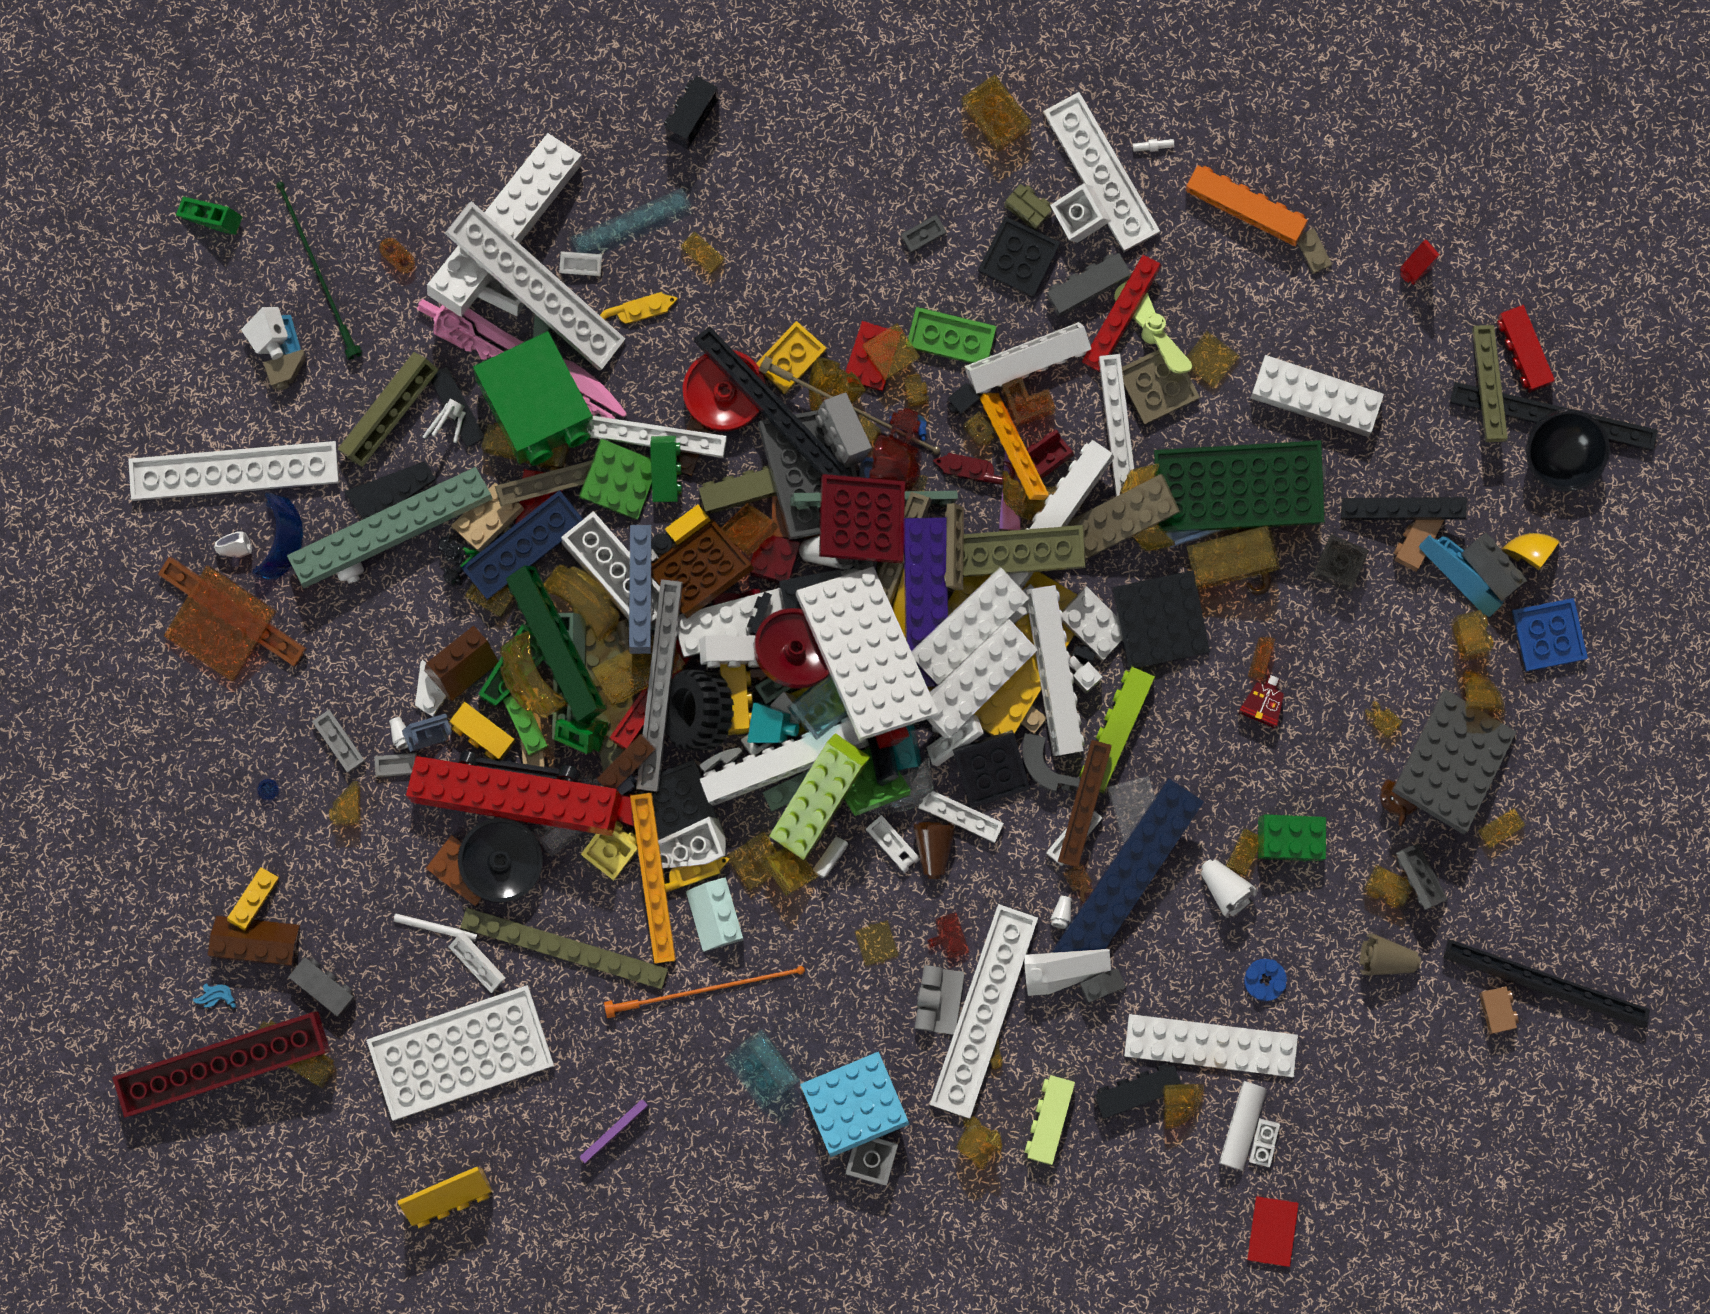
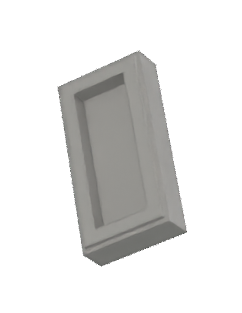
M417 753L374 756L376 778L411 775Z

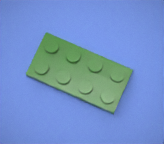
M916 307L906 348L972 364L989 357L996 326Z

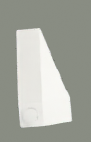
M707 817L660 839L663 868L704 865L724 857L726 838L719 819Z
M1109 949L1025 955L1028 996L1051 994L1111 970Z

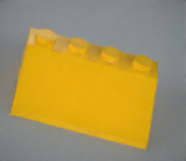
M475 1167L398 1200V1204L410 1224L422 1228L429 1225V1220L432 1218L443 1219L449 1216V1211L455 1208L461 1211L470 1207L469 1202L477 1200L479 1203L490 1198L488 1194L492 1193L484 1170L480 1167Z

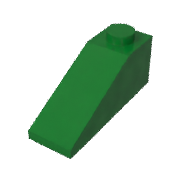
M187 197L182 198L176 213L178 217L232 235H236L243 216L230 207Z

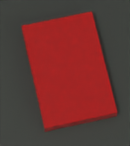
M1256 1196L1247 1260L1290 1267L1299 1203Z

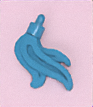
M204 984L203 990L206 993L199 998L193 999L197 1004L208 1003L204 1005L205 1008L216 1005L221 999L225 1000L227 1005L236 1008L231 990L226 985L209 987L208 984Z

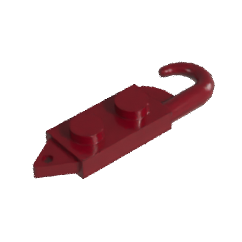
M948 453L946 456L933 460L946 475L979 482L1006 485L1015 476L1013 465L1007 461H1004L1003 464L1009 468V474L1006 477L994 475V467L987 460Z

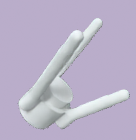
M449 399L441 413L427 429L423 438H427L433 429L432 436H436L447 417L454 420L456 417H459L453 440L454 443H457L462 421L466 414L462 411L465 406Z

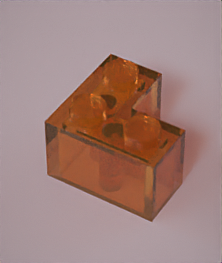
M1022 377L1002 384L1001 390L1016 427L1055 413L1056 407L1048 389L1029 396Z

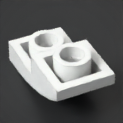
M1259 1118L1250 1154V1163L1270 1167L1280 1123Z

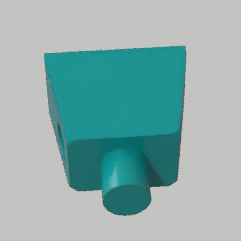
M753 703L747 742L783 743L787 741L788 735H798L799 724L790 723L791 714L763 703Z

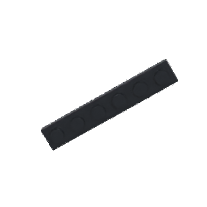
M1467 497L1342 498L1341 519L1467 520L1468 499Z

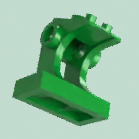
M597 717L588 723L577 722L575 719L570 722L559 719L555 724L554 740L585 754L592 752V749L599 752L604 737L608 732L609 722ZM575 734L579 735V741L573 739Z

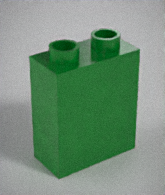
M548 331L473 366L475 380L519 465L528 460L532 466L539 465L553 456L551 449L567 443L568 447L573 448L590 439L589 431L594 429L593 415Z

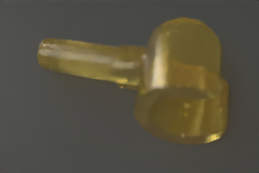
M997 1038L994 1047L995 1056L990 1058L993 1069L1000 1068L1003 1064L1000 1055L999 1038Z

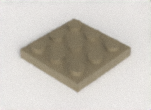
M1159 350L1122 367L1124 388L1144 426L1200 399L1188 373L1178 374L1171 371Z

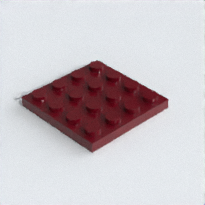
M823 474L821 476L819 557L902 564L904 551L905 481Z

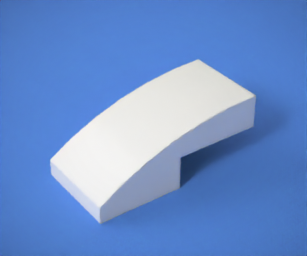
M740 748L725 750L710 757L699 766L706 773L720 761L725 765L732 763L743 752Z

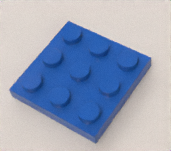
M1574 598L1511 611L1525 672L1588 659Z

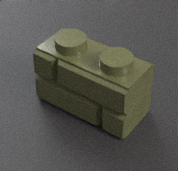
M1019 184L1006 199L1004 206L1030 228L1037 231L1052 214L1051 204L1046 199L1042 198L1040 200L1035 196L1036 192L1030 186L1026 185L1024 187L1022 184Z

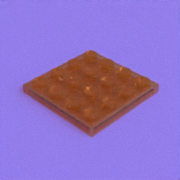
M206 566L164 636L230 681H235L277 611L211 566Z

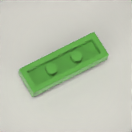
M523 691L503 699L528 755L532 756L549 748Z

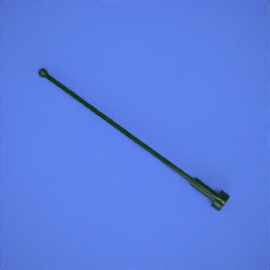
M278 182L276 184V187L282 193V196L289 209V212L296 225V228L303 241V244L307 250V253L321 282L324 292L328 298L331 308L339 323V331L347 347L344 353L348 360L354 359L353 355L355 354L357 355V357H359L363 354V352L359 345L354 344L351 335L347 329V326L343 325V322L336 309L333 299L329 293V290L325 284V281L311 252L308 242L304 236V233L300 227V224L293 211L290 201L286 195V192L284 190V183Z

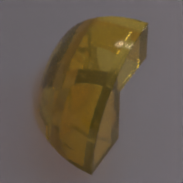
M817 358L811 370L809 385L833 397L846 392L851 404L866 391L861 381L853 372L848 374L839 368L840 363L826 358ZM809 389L811 411L819 410L823 401L828 398Z
M1463 670V691H1466V709H1488V712H1505L1502 695L1495 684L1480 673Z
M1204 1084L1163 1086L1165 1130L1181 1126L1195 1115L1203 1099Z

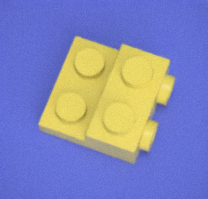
M617 820L613 836L595 834L581 853L583 857L613 881L638 851L636 835L633 833L627 834L622 830L623 825Z

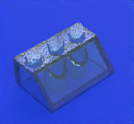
M830 674L822 682L810 687L787 706L796 720L816 740L848 715Z
M763 1030L749 1037L724 1059L762 1110L800 1081Z

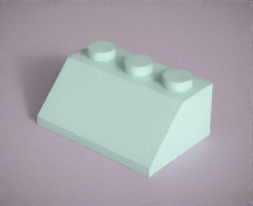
M726 877L704 883L686 891L703 952L744 940Z

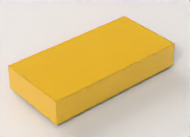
M697 504L666 527L665 530L673 541L679 545L711 520Z

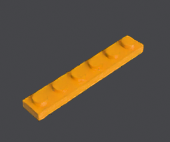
M983 393L980 396L983 408L992 422V426L1017 473V477L1025 489L1026 495L1030 500H1045L1049 494L999 393Z

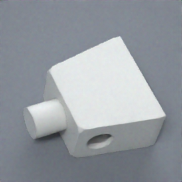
M262 307L241 330L256 353L270 354L271 358L275 360L283 356L280 345L287 339L288 335L279 308Z

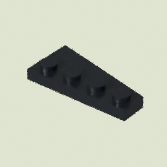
M421 462L344 492L361 517L365 519L410 498L435 481L436 477L427 464Z

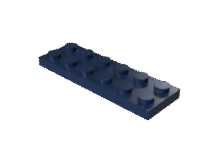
M559 490L461 568L488 601L508 585L507 577L524 565L533 566L562 543L561 537L581 522L583 518Z

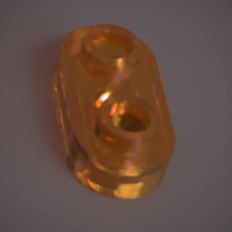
M385 238L381 241L379 245L381 255L397 271L406 274L414 269V257L396 239ZM389 246L394 247V251L391 253L387 252ZM403 260H407L409 262L408 265L405 267L401 265V262Z

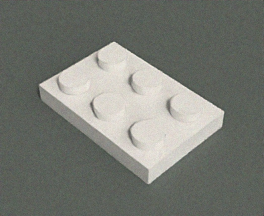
M1087 586L1062 611L1063 623L1093 653H1096L1095 655L1100 660H1104L1122 640L1117 616Z

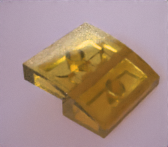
M765 832L747 841L746 844L726 856L730 858V863L748 891H751L787 867Z

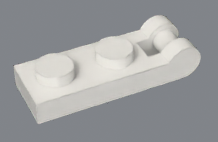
M882 815L866 828V831L904 873L909 870V866L913 863L916 864L920 860L919 856ZM905 851L908 857L902 861L899 856Z

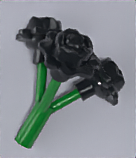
M447 534L446 537H441L438 542V551L443 553V557H446L447 562H451L455 566L463 562L464 555H471L461 566L458 565L455 569L443 567L445 571L443 578H445V581L451 586L455 584L461 586L460 574L464 572L461 567L479 554L476 549L464 547L457 540H452L451 534Z

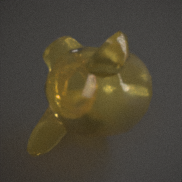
M971 1116L970 1119L964 1117L963 1123L966 1129L962 1133L956 1149L968 1157L975 1166L984 1170L994 1152H1001V1136L997 1130H990L981 1125L976 1117Z

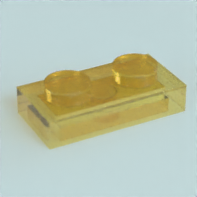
M695 231L680 246L683 251L710 275L725 260L722 255Z
M1513 808L1480 829L1478 833L1490 849L1523 828L1525 824Z
M1246 828L1242 830L1226 867L1242 876L1247 874L1258 851L1257 834Z

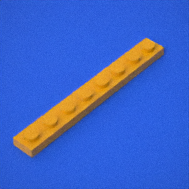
M652 793L631 795L654 963L675 961L676 956Z

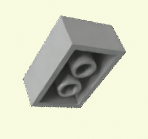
M845 392L824 400L816 413L815 419L818 427L822 428L824 432V440L827 446H830L833 451L832 455L845 468L863 462L872 447L847 393Z

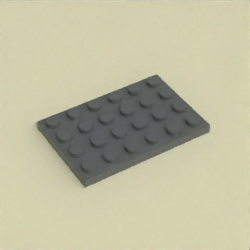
M818 410L795 414L833 454L831 447L827 446L824 440L822 428H819L816 423L815 417ZM769 420L759 421V431L789 540L820 534V509L817 506H809L808 509H797V506L790 505V498L794 493H821L820 473ZM854 465L846 468L851 473L850 477H857Z
M1444 689L1392 792L1460 833L1466 834L1516 731Z

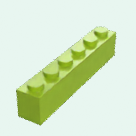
M1131 667L1130 672L1125 671L1121 680L1124 683L1122 690L1117 689L1112 700L1116 702L1113 709H1108L1104 718L1108 722L1105 728L1100 727L1096 736L1099 742L1112 745L1099 790L1104 793L1155 678V676ZM1083 766V768H1082V770H1081V772H1080L1079 777L1082 776V772H1083L1084 766Z

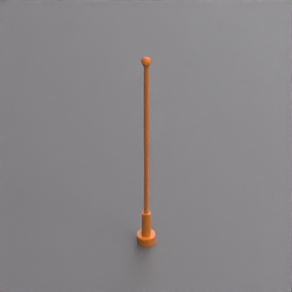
M799 966L797 969L643 1001H638L637 999L613 1004L612 1000L604 1002L607 1019L616 1017V1012L640 1008L639 1005L795 973L803 974L805 968Z

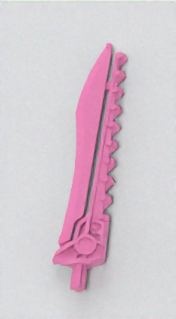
M424 299L418 304V311L434 318L435 335L461 349H465V351L472 352V350L476 349L483 360L492 358L504 351L476 336L473 326L469 321L475 324L478 334L506 350L524 343L469 308L463 317H460L442 305L439 308ZM563 359L593 416L600 414L601 417L616 419L612 414L591 403V399L617 415L626 417V411L596 378L574 362Z

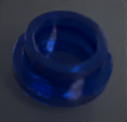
M265 779L259 783L257 791L262 799L272 800L278 795L279 787L274 780Z

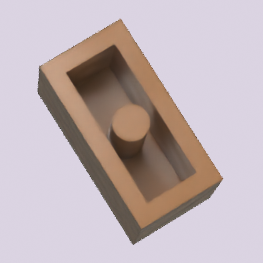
M1506 986L1479 993L1489 1035L1517 1028L1516 1024L1519 1023L1518 1016L1511 1006L1513 996L1510 990L1507 991Z

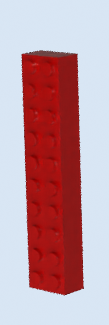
M420 756L415 757L406 793L407 798L415 804L613 836L622 799L619 791L614 788Z

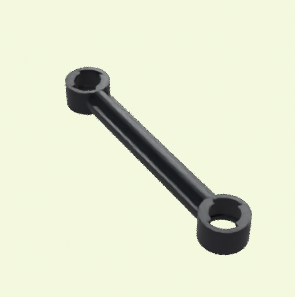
M471 751L461 752L458 763L572 782H578L580 777V771L569 765H563L560 769L480 758L479 755Z

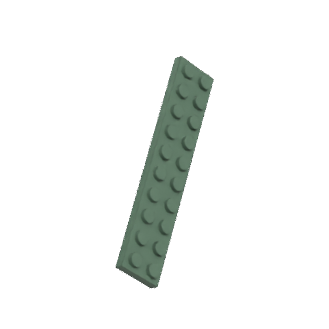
M474 467L287 555L304 589L491 501L493 498L477 468Z

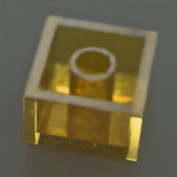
M1481 610L1457 615L1453 619L1451 624L1462 662L1486 657L1492 651L1491 647H1494L1491 635L1487 634L1486 627H1488L1486 615H1482Z

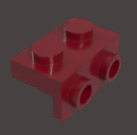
M1057 429L1046 434L1038 443L1027 448L1041 479L1074 456L1073 451L1061 438Z

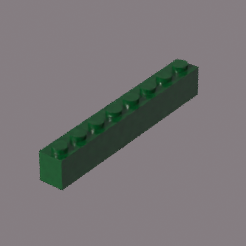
M524 565L506 578L508 589L518 602L517 607L524 614L527 620L526 625L533 632L535 643L542 650L544 661L551 668L553 679L559 684L562 696L571 708L573 718L577 722L588 723L606 711L607 708L536 568Z

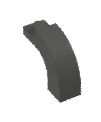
M1025 733L1022 759L1031 779L1043 789L1056 793L1057 785H1060L1062 790L1070 792L1078 789L1080 778L1054 773L1046 766L1043 759L1046 737Z

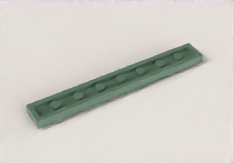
M905 491V505L911 492L930 497L932 499L930 506L932 504H939L940 507H947V504L955 503L958 499L957 491ZM794 493L790 498V505L797 506V509H808L809 506H817L820 509L821 493Z

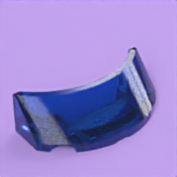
M265 492L266 506L273 510L274 517L276 518V535L269 554L259 566L253 569L252 574L257 578L277 580L292 567L287 555L302 548L303 525L297 509L288 498Z

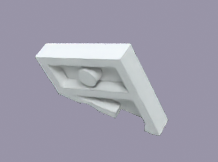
M422 660L420 663L415 706L434 717L447 696L425 673L426 662Z

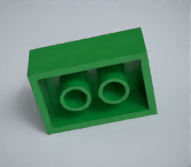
M1267 814L1258 817V859L1290 861L1325 860L1326 817Z

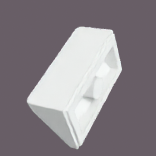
M835 837L812 871L823 879L826 878L848 847V842Z

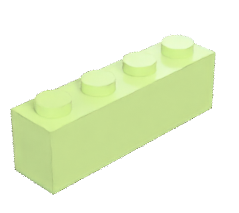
M1050 1075L1049 1080L1044 1079L1041 1090L1045 1092L1044 1099H1039L1036 1112H1039V1117L1037 1121L1033 1120L1030 1132L1034 1133L1032 1141H1027L1024 1152L1028 1154V1159L1049 1165L1053 1164L1075 1082Z

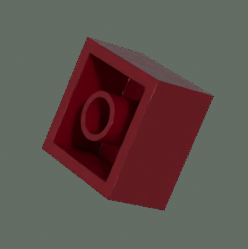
M760 532L750 562L754 570L749 575L778 584L779 581L791 579L800 543Z

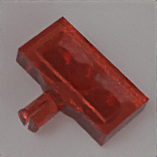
M957 913L935 919L939 932L937 937L927 939V943H930L928 945L929 948L941 944L946 950L948 959L969 953Z

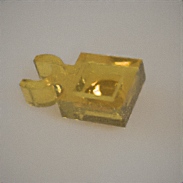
M1373 701L1372 705L1376 708V711L1370 712L1366 708L1365 714L1369 718L1376 719L1373 722V726L1389 738L1403 724V721L1388 708L1384 712L1381 711L1379 703Z

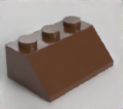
M473 625L426 663L424 671L452 702L492 670L499 661L486 638Z

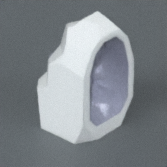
M235 532L217 540L214 545L215 551L222 556L241 558L252 552L250 540L245 532Z

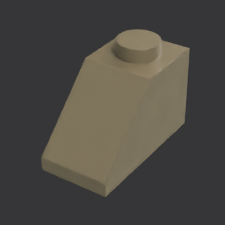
M303 349L275 360L263 362L273 389L284 390L289 387V384L294 382L306 359Z

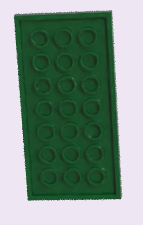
M1321 440L1154 450L1155 477L1163 474L1180 510V513L1158 523L1157 533L1325 524Z

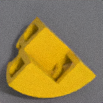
M1529 533L1514 538L1501 550L1517 562L1522 558L1539 570L1560 541L1549 535Z

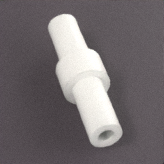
M1151 139L1148 142L1132 144L1133 152L1145 150L1155 152L1158 149L1174 147V139L1160 141Z

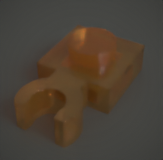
M1081 863L1078 867H1073L1063 873L1073 892L1079 889L1080 900L1084 903L1086 901L1084 894L1086 892L1091 893L1093 889L1087 886L1092 881Z

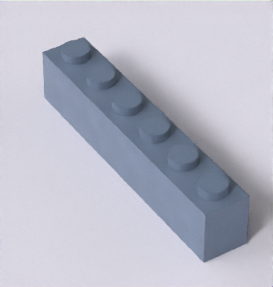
M630 525V654H651V525Z

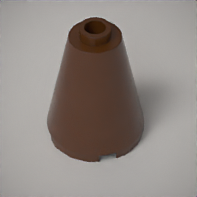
M941 822L913 823L923 873L928 875V879H941V875H944L955 832V823L947 822V825H943Z

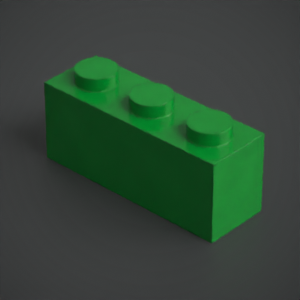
M651 436L652 502H678V495H682V482H678V475H681V462H677V455H681L680 442L676 443V436Z

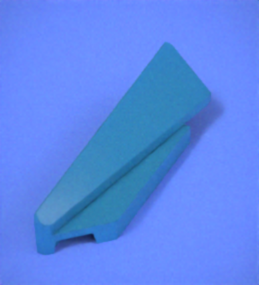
M1428 535L1419 545L1424 554L1481 613L1490 617L1503 604L1504 600L1501 601L1461 554L1464 550L1448 537H1441L1437 540Z

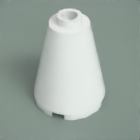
M820 535L805 540L800 545L799 554L804 561L842 570L850 569L854 566L853 559L819 557Z
M1210 859L1202 865L1201 875L1226 918H1229V914L1234 916L1250 903L1248 898L1251 895L1254 897L1257 895L1258 890L1255 886L1218 860L1212 861Z

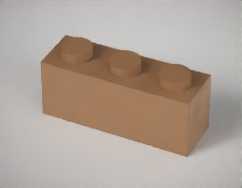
M1415 520L1413 526L1408 525L1403 534L1406 537L1404 543H1398L1393 553L1397 555L1394 561L1417 572L1426 556L1419 548V545L1428 535L1435 539L1444 520Z

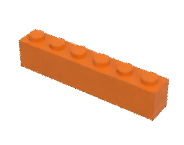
M1197 165L1186 185V192L1295 247L1307 227L1308 220L1300 212L1295 211L1293 213L1287 210L1285 205L1279 202L1275 204L1269 201L1267 196L1261 193L1255 194L1243 184L1237 185L1225 175L1219 176L1207 166L1201 167Z

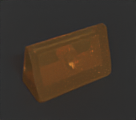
M1258 638L1248 677L1261 681L1264 679L1275 642L1274 638Z

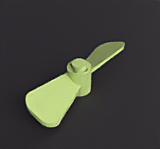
M1127 281L1116 289L1114 294L1115 301L1118 299ZM1146 293L1132 317L1143 328L1141 333L1142 339L1146 343L1157 345L1167 367L1171 371L1178 374L1190 372L1192 368L1191 361L1164 332L1166 321L1163 316L1155 313L1148 293Z

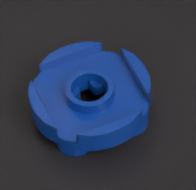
M1259 959L1253 962L1246 970L1244 977L1245 988L1257 1000H1274L1286 988L1287 977L1285 970L1275 960ZM1264 973L1267 977H1271L1268 986L1264 983L1261 984L1259 981Z

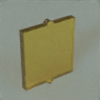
M888 920L874 925L870 923L868 927L855 930L865 966L877 962L884 963L886 959L899 956Z

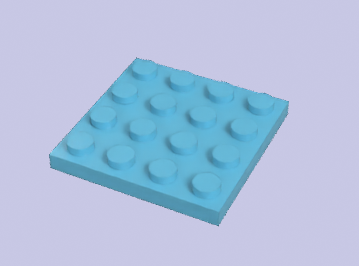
M879 1052L800 1084L830 1158L910 1125Z

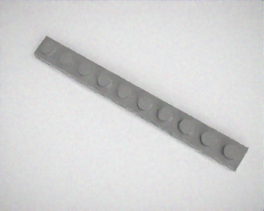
M661 580L643 728V736L656 750L640 765L636 789L659 791L683 582Z

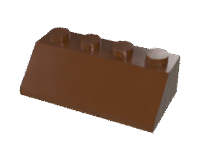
M216 916L210 934L207 956L295 967L300 925L252 920L246 931L228 922L227 917Z

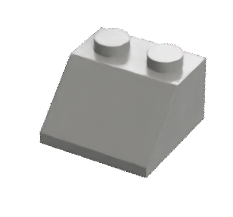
M876 1138L852 1148L845 1175L887 1186L898 1144Z

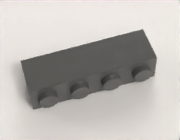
M1111 253L1102 259L1103 262L1097 265L1093 263L1084 269L1085 272L1079 275L1075 273L1066 279L1067 282L1061 285L1056 283L1049 288L1047 298L1058 317L1063 316L1130 278L1131 272L1120 253L1116 255Z

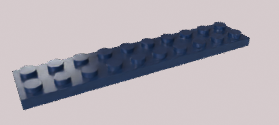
M1168 778L1051 953L1106 949L1204 801Z

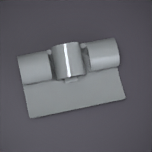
M924 965L922 983L917 998L918 1009L915 1029L954 1035L957 1026L964 972Z

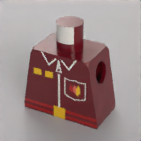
M1269 675L1265 685L1257 682L1238 713L1275 728L1284 693L1276 690L1280 679Z

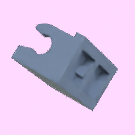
M446 714L409 724L402 730L410 752L447 741L448 735L452 734Z

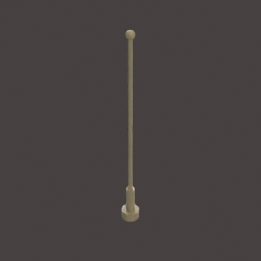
M765 356L758 370L764 374L769 371L789 382L792 380L828 399L833 397L793 377L792 373L772 364L773 359ZM853 407L856 413L932 450L933 454L937 455L940 453L939 447H933Z

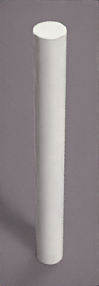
M395 914L394 922L454 937L464 932L471 941L476 942L477 933L400 914Z

